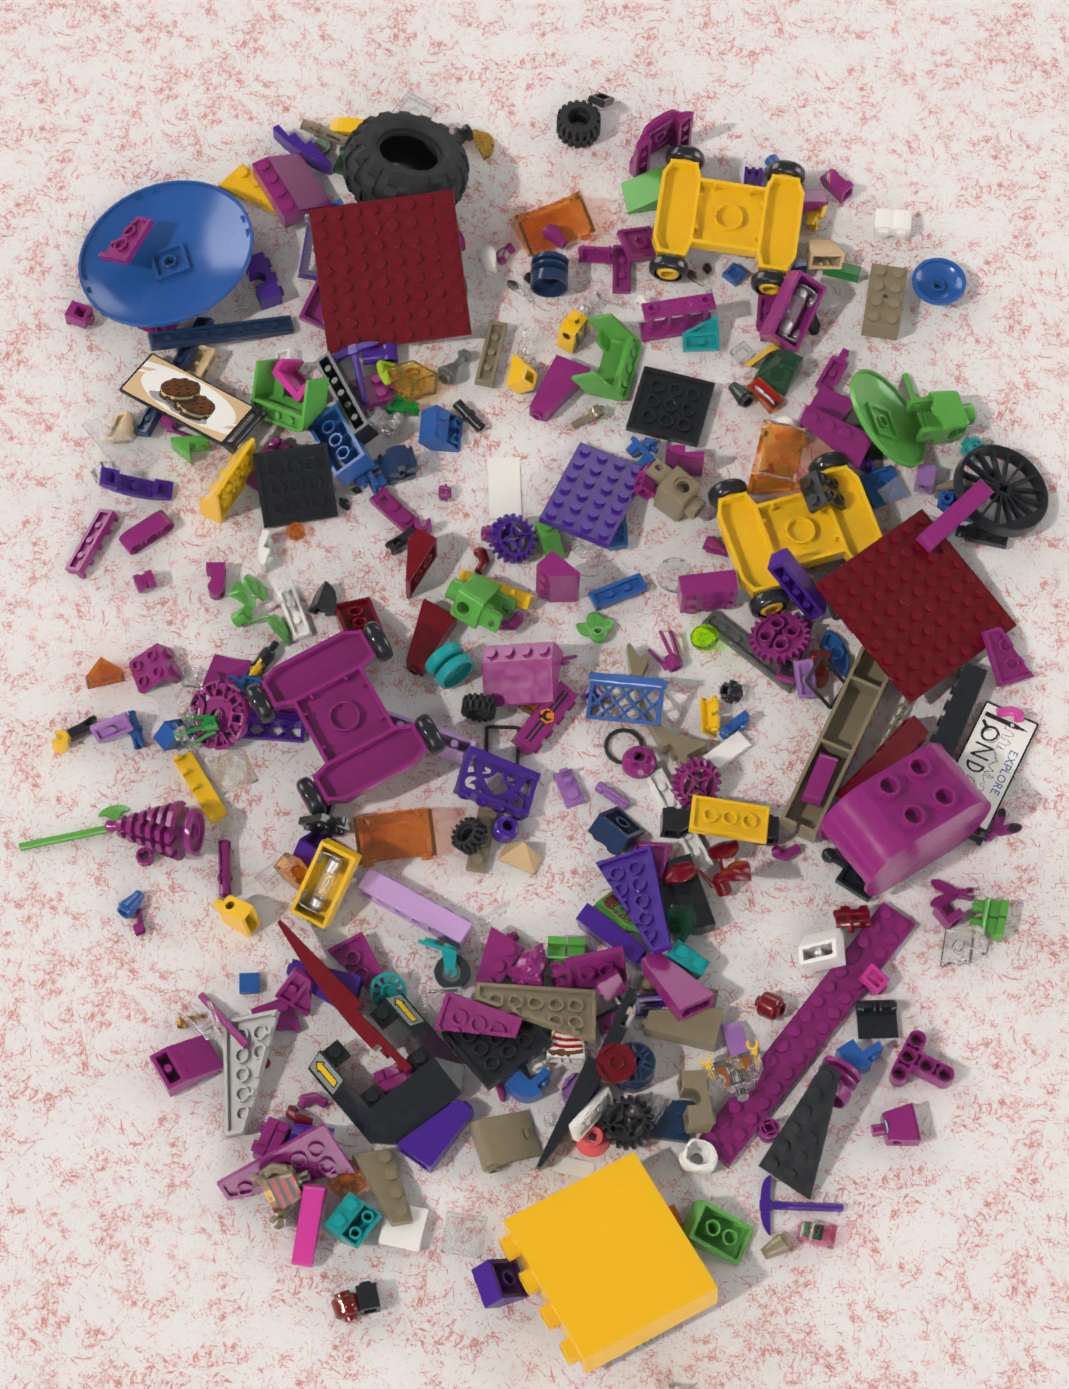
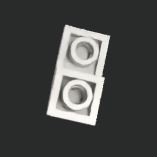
M265 529L262 530L258 546L261 573H265L267 567L270 568L273 561L270 551L273 539H271L270 531Z

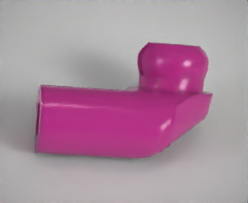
M1013 706L996 708L997 717L1014 716V722L1020 723L1024 721L1023 715L1025 714L1018 708Z

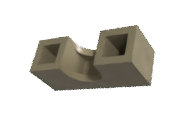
M681 1070L677 1079L679 1098L690 1099L696 1104L687 1105L683 1114L685 1132L710 1133L713 1125L716 1123L715 1113H712L713 1099L712 1096H709V1079L706 1078L705 1070Z

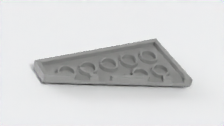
M277 1009L229 1019L250 1043V1046L246 1049L223 1026L224 1132L227 1138L247 1135L280 1011Z

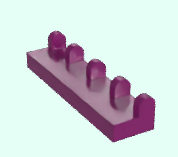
M98 510L65 567L68 573L77 574L81 579L86 578L87 575L84 573L88 565L93 566L94 560L92 558L97 550H102L101 542L105 535L111 534L112 531L109 528L113 521L118 522L119 520L118 515L113 510Z

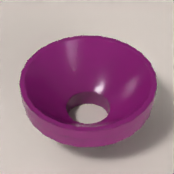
M633 746L624 753L622 758L624 772L635 779H644L651 776L657 767L655 753L646 746ZM637 753L645 756L642 761H636L633 757Z

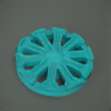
M393 972L379 974L372 980L369 987L370 998L377 1007L384 1002V998L403 993L405 997L407 995V987L404 980ZM382 977L384 980V984L379 981V979ZM398 978L399 982L394 984L395 979ZM377 983L381 988H376L374 985ZM399 986H403V989L401 990L396 988H398ZM373 992H380L379 994L373 996ZM382 997L380 1003H377V1000Z

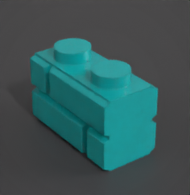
M677 939L672 944L673 949L667 951L665 956L698 980L709 966L710 961L704 957L702 958L699 953Z

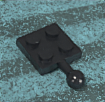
M825 848L821 853L822 860L826 863L833 862L843 868L835 879V883L868 903L873 896H869L865 892V882L849 862L837 856L833 848Z

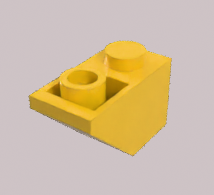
M514 354L506 386L517 394L533 390L538 373L528 362Z

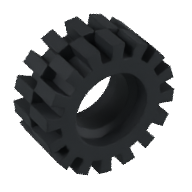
M469 693L468 696L465 695L463 697L461 714L466 719H471L474 722L475 720H478V722L492 721L495 718L497 701L493 697L489 698L490 695L487 694L484 696L483 693H480V695Z
M465 817L464 821L462 819L459 821L460 825H455L457 829L452 831L454 835L451 836L453 840L451 843L464 854L472 855V853H478L477 849H482V844H486L484 840L488 839L486 835L488 830L477 819Z

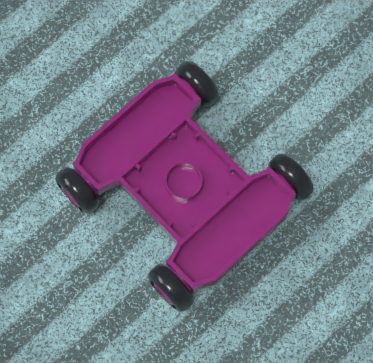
M370 621L365 624L363 632L361 629L341 631L274 666L265 679L261 681L263 687L258 683H252L245 688L246 696L258 719L263 724H267L275 719L274 711L278 712L282 709L295 708L325 764L312 775L314 781L309 777H303L296 783L297 790L311 815L325 814L327 811L325 805L347 804L415 768L423 756L428 754V751L432 755H438L445 750L443 738L428 714L417 717L415 725L412 722L410 724L394 726L364 670L372 661H375L377 658L379 661L385 662L393 656L392 647L376 621Z

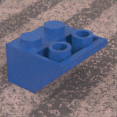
M439 405L423 410L421 412L418 443L431 451L460 452L463 419Z

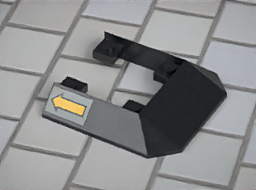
M403 993L384 998V1002L369 1014L382 1031L398 1019L420 1044L419 1048L406 1057L416 1069V1072L385 1096L374 1083L361 1095H358L336 1069L351 1057L350 1053L338 1039L324 1051L320 1050L308 1067L311 1074L371 1144L397 1145L400 1140L435 1116L462 1094L465 1065Z

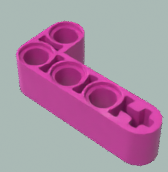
M304 1184L292 1254V1265L313 1267L322 1210L327 1197V1186Z

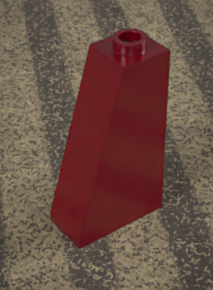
M426 599L422 602L406 659V669L411 674L420 675L421 677L427 672L425 669L427 660L437 649L445 644L457 626V618L453 617L448 610Z

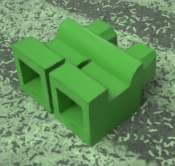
M986 897L985 901L974 900L971 912L982 915L981 918L971 917L968 929L978 932L979 937L1001 942L1004 936L1010 901L1003 899L995 901L989 897Z
M548 936L549 967L551 962L558 961L564 963V958L585 954L586 938L568 937L567 955H565L566 937Z

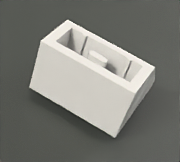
M841 927L803 937L798 947L800 966L809 974L846 965L843 929Z

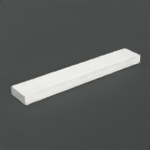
M663 768L655 770L651 776L645 778L661 809L667 807L684 809L683 805L674 798V794L670 790L673 787L670 785V781ZM690 832L678 839L685 854L691 853L695 866L702 872L714 867L715 864L708 857V851L697 833Z

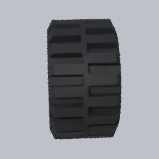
M575 100V102L569 101L568 105L564 104L562 109L558 111L556 127L558 138L562 139V143H568L569 147L575 146V148H579V146H582V148H586V145L591 146L593 141L596 142L600 135L601 114L598 112V108L596 106L593 107L592 103H586L585 100H582V102H579V100ZM574 122H582V123H585L586 125H584V126H575V125H572V123H574Z

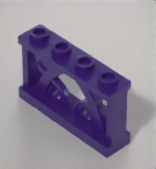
M472 745L468 747L463 753V760L453 793L457 794L461 799L472 800L479 806L492 808L496 813L507 814L517 821L527 818L530 814L529 811L541 773ZM470 761L473 762L474 772H468ZM485 767L491 770L488 774L483 773L486 772ZM499 772L502 774L504 784L510 790L494 795L484 778H490ZM472 776L476 778V780H472L469 783L474 784L475 789L466 786L465 780L467 777ZM508 776L514 778V781H511L510 783L508 781ZM525 783L528 784L526 795L520 790ZM514 794H518L523 801L521 808L512 805V801H516L517 804L519 803L518 797Z

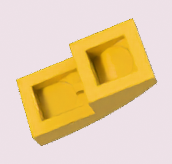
M336 117L333 118L329 130L344 136L346 134L350 135L364 119Z

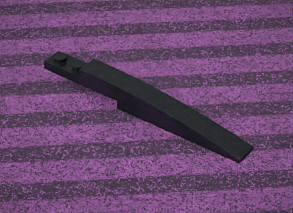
M628 988L600 1050L610 1043L621 1044L627 1029L620 1025L625 1026L629 1017L626 1012L629 1007H634L638 998L634 996L636 989ZM591 1056L587 1057L536 1166L537 1170L543 1167L570 1131L569 1124L587 1105L602 1080L596 1069V1059Z

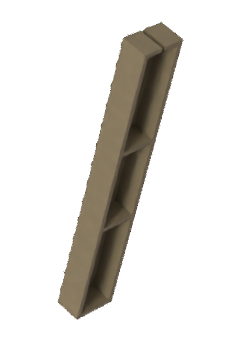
M863 645L780 817L779 829L793 835L795 832H798V837L812 843L815 842L818 836L819 826L832 806L836 793L840 789L890 682L889 677ZM822 752L838 758L839 761L821 807L818 808L801 800L819 754Z

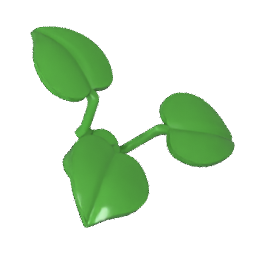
M246 574L244 576V583L241 581L236 582L231 587L228 595L244 605L231 615L233 624L240 628L247 622L252 624L256 621L268 619L267 622L271 629L288 646L290 644V630L282 618L276 614L272 616L268 614L252 619L254 615L252 610L256 607L255 600L258 597L261 601H265L268 598V593L265 586L251 574Z

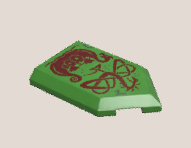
M613 890L598 900L593 906L625 932H639Z

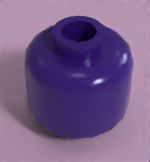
M507 815L499 817L492 826L493 838L502 844L511 842L519 831L517 821Z

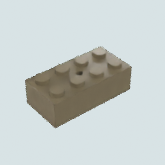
M872 263L863 316L862 336L897 341L908 268Z

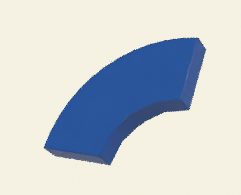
M827 629L819 648L825 651L828 657L830 656V664L841 676L846 678L850 666L849 654L844 642L835 633Z

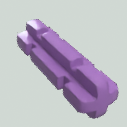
M600 781L596 785L595 791L600 795L604 794L603 797L615 805L619 804L618 806L623 810L629 806V799L621 797L622 795L611 787L607 788L605 783Z

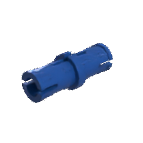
M130 710L128 711L129 722L134 729L128 732V734L131 735L134 749L140 750L142 747H146L142 735L143 728L139 725L136 711Z

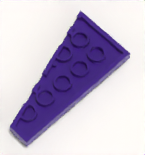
M651 845L595 862L651 952L656 955L672 950L664 902Z

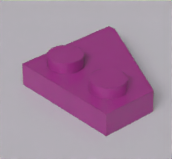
M295 966L276 992L275 997L308 1016L311 1011L313 978L310 974Z
M279 999L251 1009L252 1014L277 1009L280 1011L275 1031L302 1032L294 1009Z

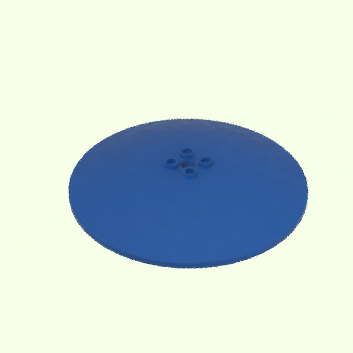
M177 180L147 186L115 203L92 226L84 240L79 255L78 274L80 284L86 297L95 309L109 319L121 324L153 328L174 325L190 320L221 302L242 279L253 253L254 233L252 224L241 203L227 191L212 184L200 181ZM137 217L153 220L155 224L129 265L100 260L98 254L102 251L106 252L111 247L109 244L113 240L117 241L123 235L122 231ZM169 261H174L172 264L167 265Z

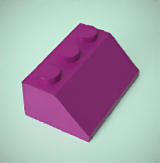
M551 550L536 567L537 595L541 599H546L549 603L576 602L579 599L580 572Z

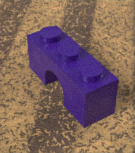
M263 251L252 255L246 270V275L250 282L255 280L264 281L263 284L255 286L256 297L262 311L283 304L282 296H284L282 286L277 284L278 278L275 271L272 272L270 269L272 267L270 259L265 257Z

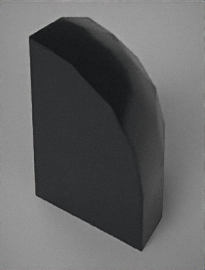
M327 581L317 590L308 612L315 615L321 612L325 613V616L333 614L337 597L332 585Z

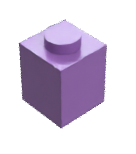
M919 464L913 492L932 494L937 467L930 464Z

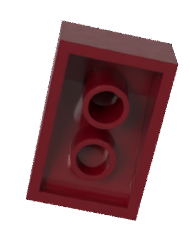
M418 528L407 539L405 582L406 598L408 599L411 598L437 557V538Z
M370 597L336 604L334 612L340 632L359 629L363 632L364 625L370 621H376L383 630Z

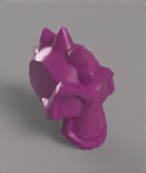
M540 943L534 949L525 950L517 964L509 969L507 975L514 980L512 984L544 986V975L549 959L545 955L543 944Z

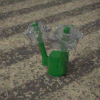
M187 708V711H184L182 714L184 725L178 727L177 723L175 724L176 730H173V738H175L176 742L180 741L182 746H184L183 742L186 741V748L190 752L198 754L200 753L199 749L202 748L201 741L217 734L216 731L220 730L216 715L211 716L210 713L197 716L195 710L191 711L190 708ZM197 720H204V721H201V725H200V726H197V727H194V728H191V729H190V726H196V725H197ZM202 729L204 733L208 732L200 738L196 735L190 737L187 735Z

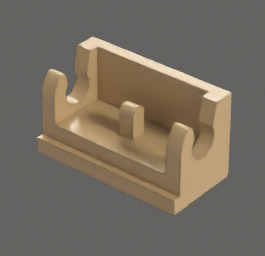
M199 345V350L187 371L206 380L217 359L215 348Z

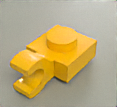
M828 205L805 212L807 218L806 225H810L809 231L817 230L818 219L824 218Z

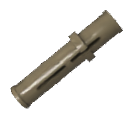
M303 119L300 125L301 130L314 134L316 138H325L332 143L345 147L348 137L329 130L320 123L317 125Z

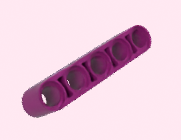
M982 479L978 480L915 540L928 553L931 552L983 504L994 491Z

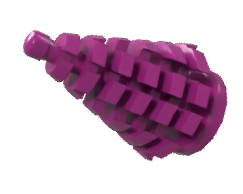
M180 800L164 804L163 806L153 807L150 811L146 809L139 813H131L128 818L126 815L121 816L117 819V822L107 820L105 822V830L107 832L117 831V836L124 839L127 837L129 842H137L138 845L149 848L154 853L160 852L162 856L182 861L185 857V852L190 855L200 853L205 836V819L201 809L192 808L189 810V807H185L187 803Z

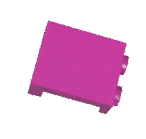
M281 359L275 364V368L271 373L298 403H303L307 378L300 372V368L304 361L302 359Z

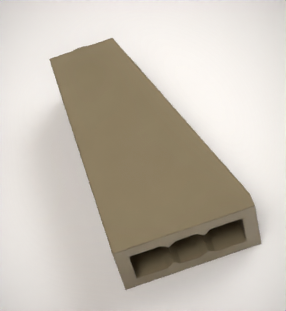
M709 1008L679 1022L669 1009L649 1010L648 1016H643L641 1028H644L645 1036L714 1052L724 1008Z

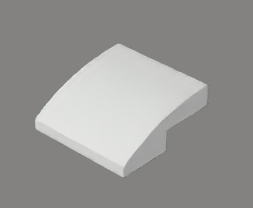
M409 1205L413 1218L412 1224L392 1227L386 1216H384L378 1243L419 1252L429 1209Z

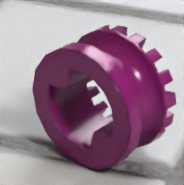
M143 847L136 852L137 863L140 866L148 867L153 864L154 855L150 851L151 849ZM149 854L150 858H146L145 861L140 859L141 855Z

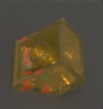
M414 360L387 369L397 394L407 402H415L437 392L439 374Z

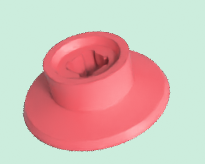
M595 1123L579 1142L574 1140L575 1146L581 1154L587 1157H598L608 1150L610 1139L604 1137L606 1132H603L601 1129L603 1125ZM589 1135L596 1136V1140H589Z

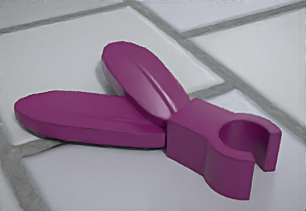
M932 879L930 881L933 888L944 893L932 899L930 902L931 907L936 905L941 907L943 904L950 903L957 898L967 901L974 900L973 895H967V893H974V888L972 887L957 889L939 879Z

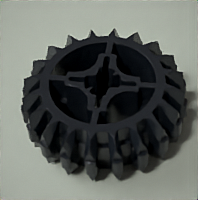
M628 1095L626 1100L624 1096H620V1102L613 1099L614 1106L607 1105V1108L610 1110L609 1112H603L606 1119H601V1123L606 1125L601 1129L603 1132H606L604 1137L610 1139L609 1143L611 1145L616 1144L618 1149L623 1146V1149L628 1151L629 1147L636 1150V1144L641 1147L644 1146L643 1139L650 1141L647 1135L648 1133L654 1134L650 1127L656 1126V1123L651 1121L655 1118V1115L650 1114L652 1108L650 1106L647 1107L648 1103L645 1100L641 1101V1098L638 1096L634 1099L632 1095ZM628 1108L639 1109L642 1116H632ZM621 1112L620 1118L615 1121L617 1115ZM628 1119H630L631 1122H629V1126L627 1127L625 1124H627ZM642 1125L640 1130L636 1134V1128ZM615 1130H625L628 1138L618 1137Z

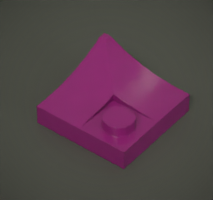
M215 654L203 681L202 688L207 683L219 680L223 681V683L230 682L234 684L233 680H228V675H234L241 680L242 674L248 675L252 661Z

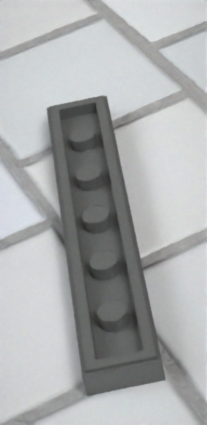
M714 610L702 622L703 627L788 694L796 687V681L792 685L775 680L780 661L776 665L775 661L768 664L767 659L762 662L761 657L756 658L755 652L752 653L749 644L750 638Z

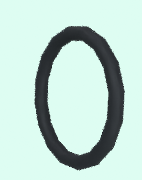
M625 728L616 729L609 733L604 742V750L607 757L616 764L621 765L622 761L612 757L608 750V742L612 736L621 732L630 733L636 737L639 745L644 746L638 733ZM638 753L634 759L637 761L642 754Z

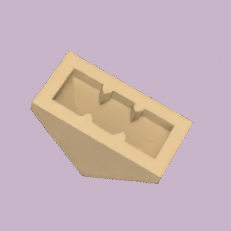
M129 411L117 413L102 442L104 445L136 439V435L133 433L132 416Z
M509 842L505 844L498 858V861L532 875L535 874L542 860V857L525 842Z

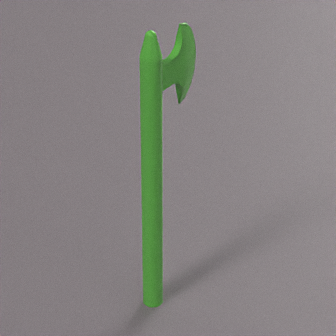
M113 805L103 809L98 817L106 816L117 822V819L124 812L131 809L125 805ZM104 825L18 844L20 851L109 832L105 830Z

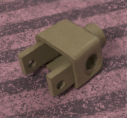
M657 458L646 470L645 473L658 484L656 486V496L653 497L655 499L654 507L674 521H679L684 515L694 520L702 512L706 502L698 496L700 483L677 465L674 469H671ZM660 467L662 470L657 471L655 468Z

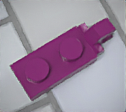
M758 294L756 331L758 332L761 331L775 301V295ZM760 337L761 342H767L766 339Z
M843 348L839 356L834 355L830 358L815 384L816 388L820 389L821 386L832 388L833 390L836 388L848 368L849 361H847V358L849 357V350Z

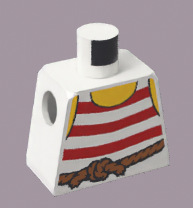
M552 1030L550 1039L553 1041L554 1046L547 1050L546 1062L584 1065L585 1051L583 1040Z

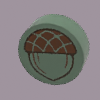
M318 138L313 142L324 155L330 152V143L327 139Z

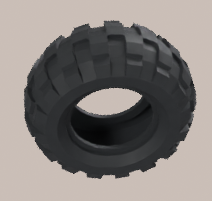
M386 111L380 112L376 117L369 116L352 131L345 143L341 166L347 189L355 196L354 199L358 203L453 189L456 206L462 199L469 179L468 157L461 145L462 141L457 135L450 134V128L444 124L436 123L430 117L422 114L418 116L407 111H399V113ZM392 163L407 165L417 170L402 168Z

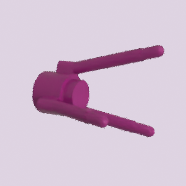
M162 415L161 426L166 428V432L181 436H193L174 429V427L178 426V423Z
M659 630L661 639L669 653L664 657L665 662L650 648L648 652L662 665L664 671L675 672L683 666V661L680 657L672 630L668 631L674 653L662 630Z

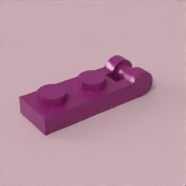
M382 487L376 496L373 495L369 498L370 503L402 532L411 526L414 528L416 517L397 501L385 487ZM382 499L386 500L384 504L380 502Z

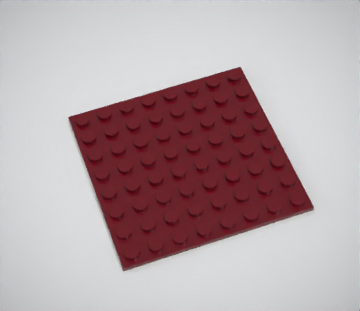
M453 189L309 209L327 352L335 354L354 343L358 344L366 341L378 342V345L371 347L377 348L385 343L401 345L472 335Z
M923 509L814 584L910 704L986 649L981 632L1001 627L1006 634L1017 626L947 538L929 553L915 540L933 523Z

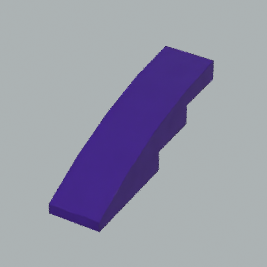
M279 124L273 127L274 139L291 154L301 153L310 167L327 175L333 174L332 163L311 140L305 144L295 132L288 135Z

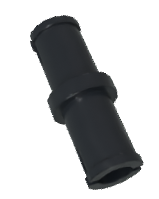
M461 399L453 404V408L463 417V421L468 422L477 433L485 428L486 424Z

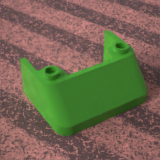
M612 313L588 318V322L598 330L596 341L598 346L604 351L598 373L592 371L572 376L571 379L589 395L615 401L626 400L629 397L642 350L641 341Z
M279 359L256 361L251 405L262 408L267 412L265 421L297 433L306 431L326 407L329 378L323 377L306 380L304 402L298 403L294 398L286 395V389L271 373Z

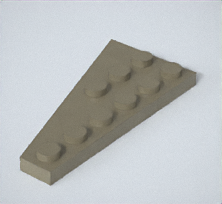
M476 982L475 1001L519 1016L525 1021L595 1044L596 990Z

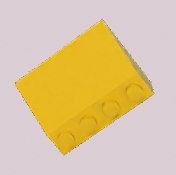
M250 438L234 454L229 456L228 464L220 470L217 480L211 483L209 492L199 502L201 515L221 524L246 486V480L255 470L252 456L253 453H256L254 438Z

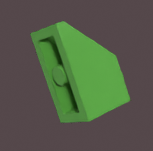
M539 521L535 522V531H537L535 535L538 538L544 557L553 550L561 558L565 559L558 529Z

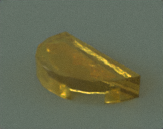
M479 129L472 130L473 141L483 160L488 159L494 151L492 136L487 132L479 131Z

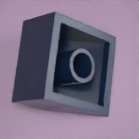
M618 806L599 813L588 830L596 841L601 842L611 854L616 856L626 852L634 844V841H637L646 831Z

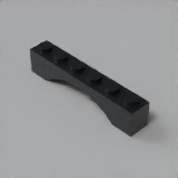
M663 808L660 815V837L680 839L690 833L688 829L691 808ZM769 814L766 844L755 843L756 845H777L779 840L778 816Z

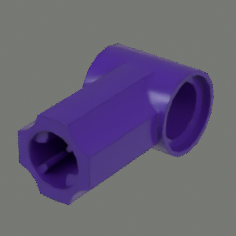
M385 343L381 347L368 348L362 351L363 365H374L379 360L392 362L396 365L399 363L398 350L395 343Z

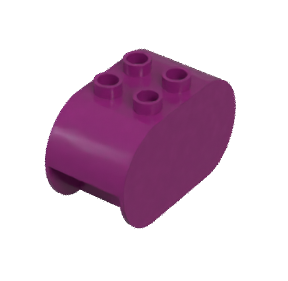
M931 743L919 748L847 793L824 817L819 826L818 834L824 840L830 839L865 882L864 890L867 895L876 896L894 887L964 842L987 817L991 809V803L940 743Z

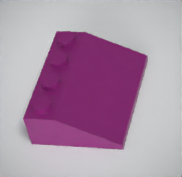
M301 153L269 156L252 163L253 177L285 229L308 219L309 209L333 206Z
M554 641L485 646L482 659L483 695L487 694L490 695L489 698L493 697L497 701V707L555 703L563 651Z

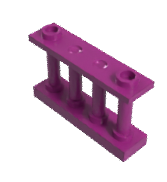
M713 292L642 303L641 308L644 320L647 321L639 323L642 341L647 342L682 336L683 332L711 319V313L708 311L716 310Z

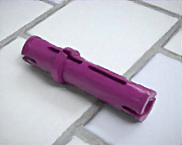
M223 839L218 841L219 874L217 875V881L219 882V897L226 898L228 895H231L233 875L231 874V841Z

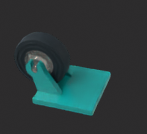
M425 937L424 940H418L420 944L442 951L443 957L439 959L434 969L435 979L441 987L447 990H458L467 984L471 974L470 966L461 957V953L457 952L458 947L446 943L442 947L438 945L439 941Z

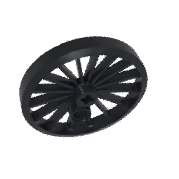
M983 445L970 451L956 466L953 486L957 500L972 487L964 485L963 478L974 483L982 479L994 491L989 497L991 502L982 513L976 509L968 516L984 530L1003 537H1019L1034 530L1044 517L1048 508V491L1044 479L1037 468L1017 451L1000 445ZM984 456L990 457L992 467H990ZM977 458L983 469L976 465L971 459ZM997 458L1004 460L1002 474L1000 472ZM1010 463L1017 469L1006 481L1008 464ZM965 465L968 466L972 471H974L978 476L964 471ZM1019 470L1026 477L1009 484ZM1029 481L1033 488H1017L1016 486ZM1022 494H1035L1037 501ZM993 503H997L993 522L985 517L984 514ZM1025 504H1028V505H1030V506H1033V507L1037 508V510L1033 512V511H1032L1029 507H1027ZM1001 507H1003L1006 523L999 524ZM1019 509H1020L1024 514H1026V516H1023V515L1021 514V512L1019 511ZM1011 511L1016 517V520L1012 519Z

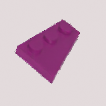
M137 217L122 231L123 235L117 241L113 240L109 244L111 247L106 252H100L98 257L100 260L129 265L155 223L150 218Z
M491 926L476 982L502 984L509 969L514 966L525 948Z

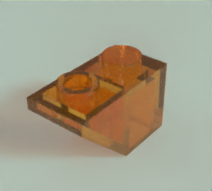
M285 852L273 867L286 882L299 891L308 868L300 858Z

